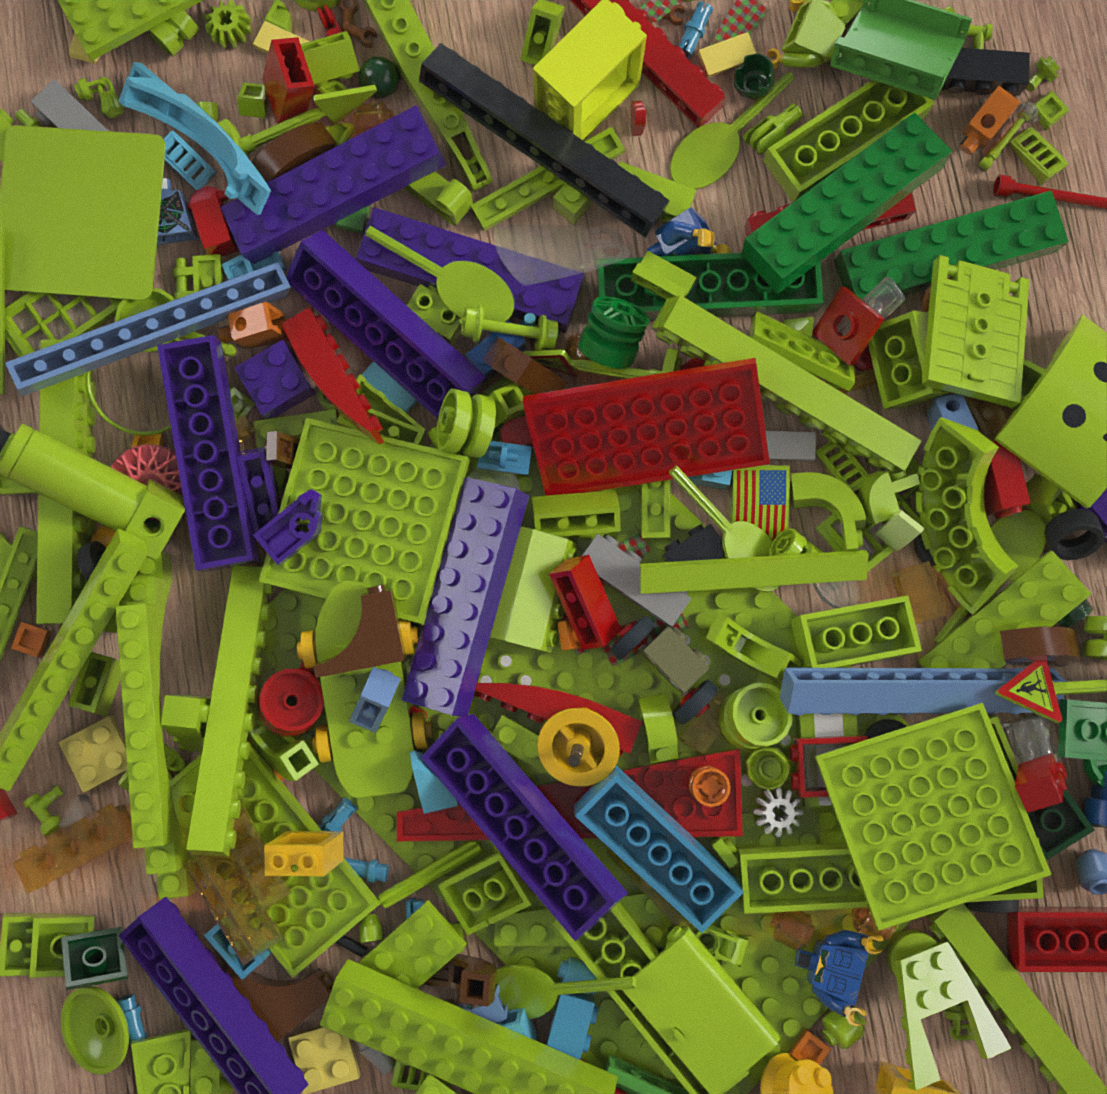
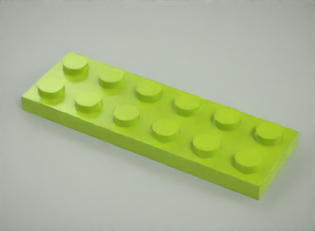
M1050 550L988 601L976 614L971 615L940 643L936 644L919 658L918 662L924 668H1002L1006 662L1004 660L1000 631L1029 627H1052L1092 593L1061 559Z

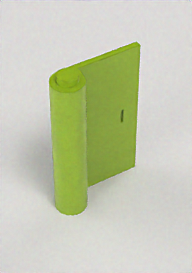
M679 925L673 928L666 936L668 939L666 949L634 975V978L637 979V987L635 989H623V991L708 1093L719 1094L769 1053L779 1042L780 1035L688 926L681 928Z

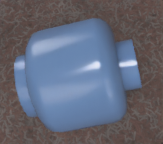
M1096 849L1086 850L1075 862L1079 883L1083 889L1090 891L1092 894H1107V853Z

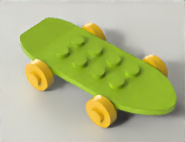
M351 579L338 583L322 606L316 632L315 630L301 632V642H297V653L299 659H303L306 669L314 668L313 666L317 662L337 655L351 643L360 624L362 614L361 595L368 593L366 585ZM399 619L406 655H414L415 644H418L419 641L418 627H413L411 621ZM401 661L375 666V668L388 670L394 676L401 678L376 733L349 722L373 667L320 677L328 725L316 727V736L312 737L314 754L318 753L321 763L334 761L336 774L342 786L354 798L405 791L413 775L410 752L415 751L413 739L416 750H423L429 748V739L433 738L431 721H426L424 712L413 713L412 725L410 723L408 702L402 701L405 682Z

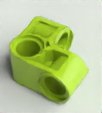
M712 925L703 933L696 927L692 929L697 938L703 933L712 935L711 942L704 946L716 960L720 959L735 964L738 967L741 966L749 942L747 937Z

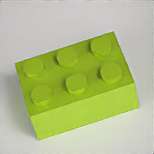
M911 311L882 322L868 343L884 409H903L949 393L948 391L921 385L928 312Z

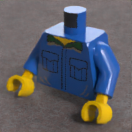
M692 207L656 229L655 234L659 242L647 248V251L657 256L731 253L730 248L725 244L715 246L714 232L710 231L706 220Z
M842 930L827 935L824 940H817L813 952L798 949L795 956V966L808 969L807 980L812 985V991L827 1008L842 1017L846 1016L848 1023L852 1026H862L854 1020V1014L858 1011L860 1014L867 1016L866 1011L862 1008H851L850 1004L856 1005L868 953L878 954L882 952V950H877L873 947L872 941L873 939L883 941V937L873 935L867 938L866 934Z

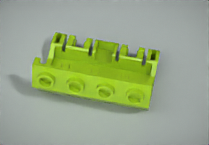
M520 527L490 638L552 653V649L558 641L557 622L563 618L565 610L549 573L566 559L578 557V544L542 531Z

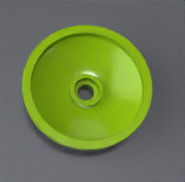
M95 986L79 988L69 994L61 1011V1031L70 1055L79 1066L90 1073L101 1075L115 1070L125 1059L129 1044L128 1023L121 1006L109 993Z

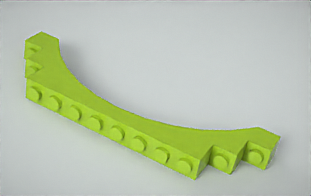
M161 552L157 560L149 556L145 558L135 575V579H133L126 591V605L116 606L133 849L145 848L146 875L157 874L159 899L164 897H186L197 891L195 862L190 852L186 850L187 845L179 826L170 790L161 726V638L166 603L173 582L171 554Z

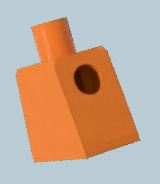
M998 86L962 133L965 138L959 144L960 149L969 155H972L978 146L984 149L1021 102Z
M268 302L229 313V325L218 329L221 342H235L244 348L275 344L281 340L284 342L289 341L281 323L287 320L286 314Z

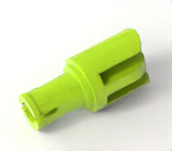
M792 103L777 116L768 115L743 135V140L756 150L758 154L762 155L770 146L785 137V130L803 117L801 109L798 105L796 106L795 103Z

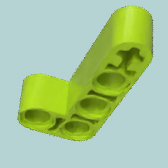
M436 172L404 187L410 194L453 226H456L473 204L471 192L456 179L448 182Z

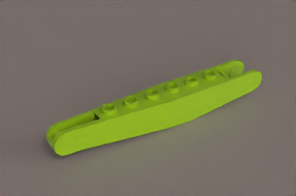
M363 0L405 84L462 171L471 190L474 192L492 183L493 179L479 152L463 112L419 82L421 64L433 52L434 47L410 1ZM461 133L463 134L473 156L470 160L464 159L452 140L453 137Z

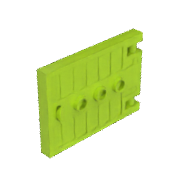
M939 255L933 261L921 385L1011 408L1020 404L1030 279L1020 277L1015 282L1010 281L1011 274L961 260L955 265H950L949 257Z

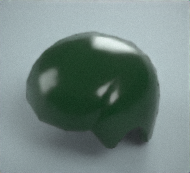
M760 53L747 55L744 57L741 67L735 69L734 87L740 96L754 100L766 95L771 90L774 84L775 71L773 63L768 56Z
M371 57L362 64L358 74V82L361 87L376 86L377 92L371 96L373 99H384L394 94L398 82L401 80V75L396 65L385 57Z

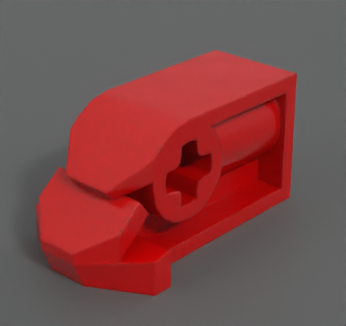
M206 186L197 189L190 196L191 200L187 203L188 210L193 213L203 247L209 255L220 254L222 257L238 252L236 241L221 210V207L224 206L223 201L229 200V198L224 194L225 191Z

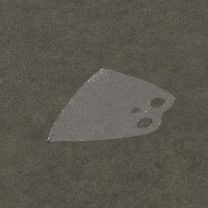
M497 224L493 229L494 243L499 257L508 271L524 286L588 272L624 260L632 254L628 246L620 243L622 239L620 233L609 228L579 225ZM597 233H608L612 237L608 240H598L594 235ZM591 244L593 245V247L585 248L583 247V245ZM606 248H617L621 253L618 255H607L603 251Z

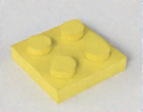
M113 715L58 742L83 793L128 770L126 741Z
M322 1026L289 1036L295 1065L302 1070L304 1078L309 1084L302 1091L303 1094H309L360 1078L361 1074L350 1038Z

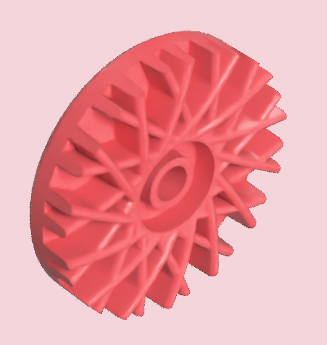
M156 444L134 446L120 454L111 465V468L143 484L148 483L149 479L183 495L176 452L167 447ZM149 517V518H148V519H150V520H152V521H157V520H158L157 518H154V517Z

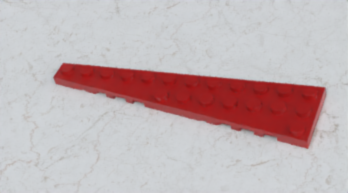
M739 748L622 770L693 837L743 836ZM706 765L715 767L729 779L730 794L721 805L714 807L704 806L690 793L688 786L689 777L697 768ZM559 781L536 786L581 839L598 838L575 817L574 804L593 785L572 786ZM458 801V806L426 814L423 813L422 807L397 812V842L490 839Z

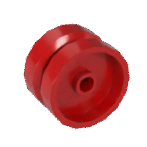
M297 668L283 669L273 674L264 683L257 702L258 716L263 726L273 734L282 737H296L307 732L318 720L324 707L323 691L319 681L309 672ZM289 699L295 701L293 706H289L286 702Z

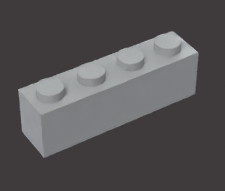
M55 79L31 100L38 109L35 114L47 126L52 123L56 128L108 131Z
M597 534L582 556H590L599 579L665 625L672 627L691 600L686 595L689 591L641 594L639 589V564H641L642 559L630 550L626 553L617 547L619 543L611 536L604 534L602 537Z

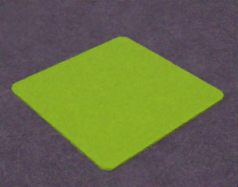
M11 126L5 134L0 188V225L4 226L5 290L141 301L148 299L153 292L166 150L164 139L157 134Z

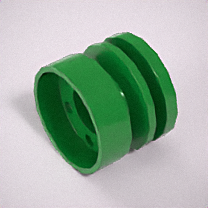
M608 296L597 297L591 306L592 311L588 315V324L583 328L578 347L586 357L600 365L616 369L631 367L640 348L639 342L644 338V331L650 323L649 316L642 309L628 301Z

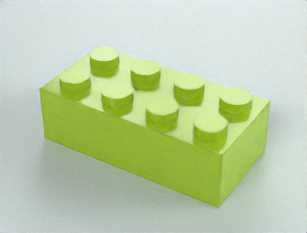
M908 595L803 614L791 620L799 659L803 662L801 668H846L909 656L922 651Z

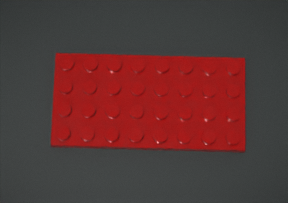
M756 358L523 396L522 402L545 496L586 493L671 480L673 477L669 474V471L674 466H678L687 477L770 464Z

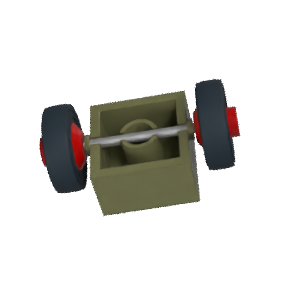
M645 615L634 626L629 623L618 634L620 639L611 647L610 651L618 660H621L628 653L635 652L639 648L638 652L681 693L682 699L680 704L675 708L672 715L678 723L683 725L695 715L697 718L700 717L710 707L708 703L718 691L709 680L704 681L697 688H692L689 691V688L710 669L705 664L708 659L697 648L691 650L685 644L688 639L677 627L673 629L669 626L664 628L646 646L644 643L647 641V636L656 625Z

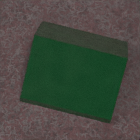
M122 927L61 937L66 991L128 979L124 943L119 937L122 933Z

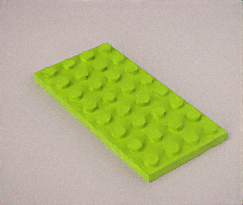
M249 742V757L243 761L242 771H245V784L243 789H239L238 801H241V811L239 818L234 820L233 830L236 831L235 847L230 849L229 857L194 855V857L293 978L379 906L381 902L345 858L325 876H265L264 845L286 831L322 830ZM202 754L169 781L176 816L186 845ZM292 865V869L294 871H297L298 867L296 865Z

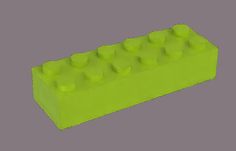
M871 80L770 146L766 151L763 162L793 203L915 112L921 119H924L935 103L930 98Z

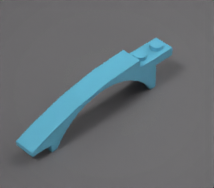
M133 62L118 102L125 107L152 116L196 141L215 158L225 172L228 185L224 194L230 199L238 198L256 215H260L271 190L241 148L186 94H177L144 64Z

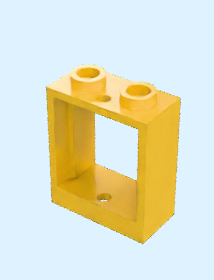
M343 831L284 832L264 845L265 876H325L344 860ZM292 865H296L298 870L294 871Z
M884 1061L881 1062L874 1089L878 1094H961L949 1081L944 1079L919 1090H911L908 1081H911L910 1069Z

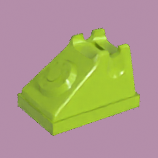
M500 851L443 880L438 885L467 935L512 915L536 901V894Z

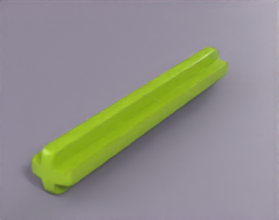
M471 840L380 893L378 898L384 908L392 906L481 854L483 850L478 840Z

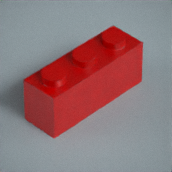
M589 555L568 558L549 573L582 650L605 647L622 631Z

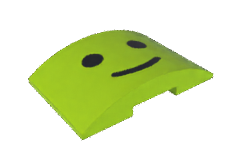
M1082 314L1053 354V359L1029 394L1023 397L994 440L1088 509L1107 489V332Z

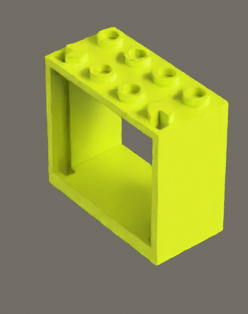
M601 0L533 67L534 107L546 113L552 120L568 128L574 135L584 141L640 86L647 35L641 30V25L637 22H632L625 16L624 10L617 3Z

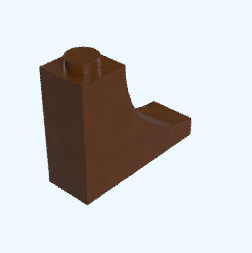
M498 336L482 359L493 369L533 394L563 390L568 382Z
M385 584L371 586L367 588L368 593L361 595L362 614L356 635L351 643L340 653L324 661L317 662L313 666L316 678L405 660L406 653L393 588L385 589Z
M231 966L224 971L231 977L233 985L239 993L248 999L251 1009L257 1017L267 1024L269 1032L276 1042L328 1001L335 982L328 972L325 971L323 973L320 968L307 976L294 980L269 979L254 971L242 980Z

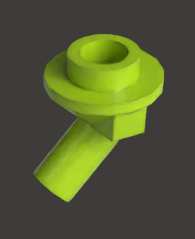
M1041 56L1034 64L1038 71L1029 79L1026 90L1034 91L1044 78L1051 82L1059 77L1057 71L1060 67L1051 56L1047 59Z

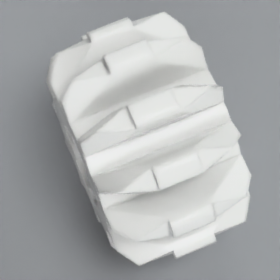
M781 788L774 789V796L769 790H764L767 800L764 801L761 798H756V802L762 805V809H753L754 814L762 815V817L756 820V824L758 826L766 824L764 827L766 834H770L774 829L776 837H781L782 828L787 834H792L793 832L789 825L792 823L799 827L801 824L798 820L794 819L795 815H803V810L794 809V807L800 804V800L798 798L790 800L792 797V791L786 790L782 795ZM779 805H782L781 811L784 812L783 816H776L777 819H774L773 808H780Z

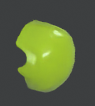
M767 746L756 749L746 761L748 778L759 788L766 790L780 788L790 776V762L788 757L779 748Z

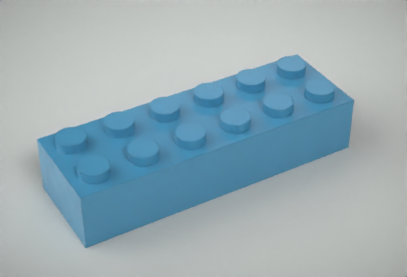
M615 766L613 771L604 780L594 784L574 804L575 817L701 933L744 893L739 879L618 766Z

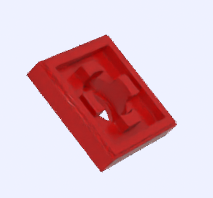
M840 287L813 329L812 334L848 365H854L884 321V318L848 288ZM847 316L850 319L851 328L843 336L841 332H838L837 324H840L842 319Z

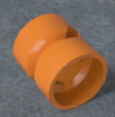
M701 766L694 770L689 777L688 786L690 793L704 806H719L726 801L730 794L729 779L715 767Z

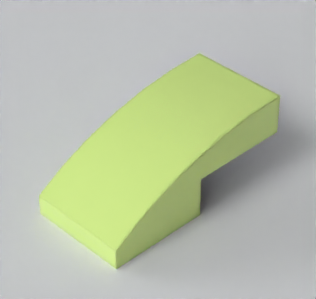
M901 510L895 513L887 523L881 525L874 534L895 551H898L915 539L924 528Z

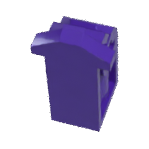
M310 489L301 494L297 500L253 535L277 565L284 564L320 533L323 512H320L322 495L319 492ZM300 520L310 521L307 526L308 532L299 530L302 526Z

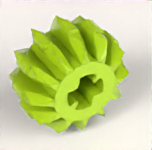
M219 0V7L217 8L210 5L211 14H205L207 22L205 30L210 35L212 42L215 44L220 43L224 49L227 48L229 43L234 48H237L238 41L246 43L245 35L251 34L249 26L251 19L249 14L246 13L245 8L241 4L236 6L232 0L227 5Z

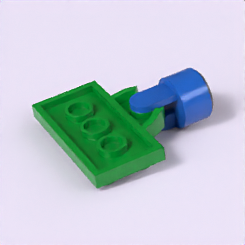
M1060 699L1062 721L1059 723L1058 757L1083 759L1084 771L1089 780L1094 783L1091 797H1085L1084 815L1093 827L1107 828V703Z

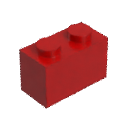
M1053 753L1019 763L1015 788L1027 813L1063 802L1067 773L1061 761L1056 762Z

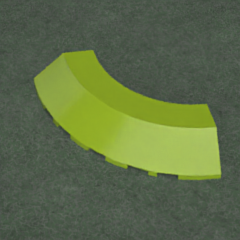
M941 417L929 435L924 447L925 454L922 465L918 468L920 484L919 491L916 492L917 512H920L921 525L924 528L921 532L925 548L929 549L930 554L933 556V560L936 563L934 566L936 572L941 573L949 585L948 590L958 602L974 615L1003 587L1018 568V565L1004 552L991 531L985 511V479L992 458L999 447L979 431Z

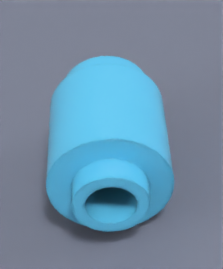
M571 956L567 961L562 960L557 972V977L561 978L560 983L597 979L583 961ZM587 992L583 994L587 995L588 993H591L594 995L596 992Z

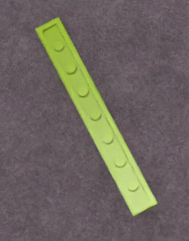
M866 550L644 563L639 564V589L641 594L867 580L869 554Z

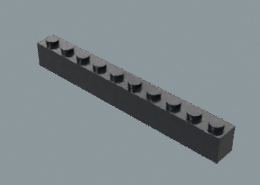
M440 43L422 62L419 76L420 83L645 238L663 216L670 200L664 197L661 192L642 182L639 177L626 171L614 160L597 151L591 144L584 142L574 135L568 128L561 126L546 113L539 111L529 104L523 97L516 95L501 82L494 80L481 71L478 66L462 58L453 49H449Z

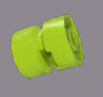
M182 10L147 32L165 52L174 57L184 47L183 41H190L200 29L194 20Z
M792 528L782 531L774 539L769 549L770 556L823 553L821 549L812 542L806 541L804 536Z

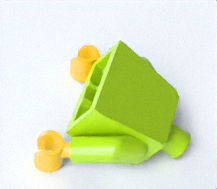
M789 0V9L797 12L781 49L785 53L780 55L779 51L775 48L767 51L768 57L776 58V60L771 61L774 69L779 67L780 63L784 67L807 68L818 67L831 60L835 43L838 37L842 36L845 25L839 19L832 3L825 0Z

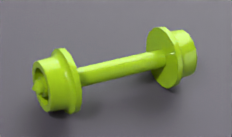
M478 305L477 308L466 307L463 317L459 320L462 326L461 336L472 338L474 343L479 342L481 331L484 330L535 338V351H541L542 349L553 350L556 340L560 337L558 334V322L546 318V315L542 314L539 317L537 327L483 319V305Z

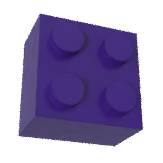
M283 340L234 367L260 413L266 419L276 418L316 394L290 348Z

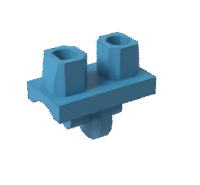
M491 441L484 456L480 459L478 458L477 469L528 475L532 446Z

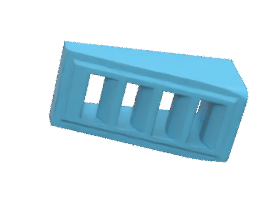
M171 131L164 138L166 143L165 162L195 190L203 188L216 175V171L176 132ZM185 151L187 154L176 163L175 160ZM194 159L195 162L184 171L183 169ZM203 167L204 170L193 180L191 177Z

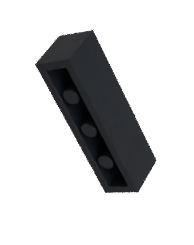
M961 48L941 90H948L950 93L965 91L975 92L977 95H988L1000 86L1014 97L1020 95L1029 84L1030 53Z

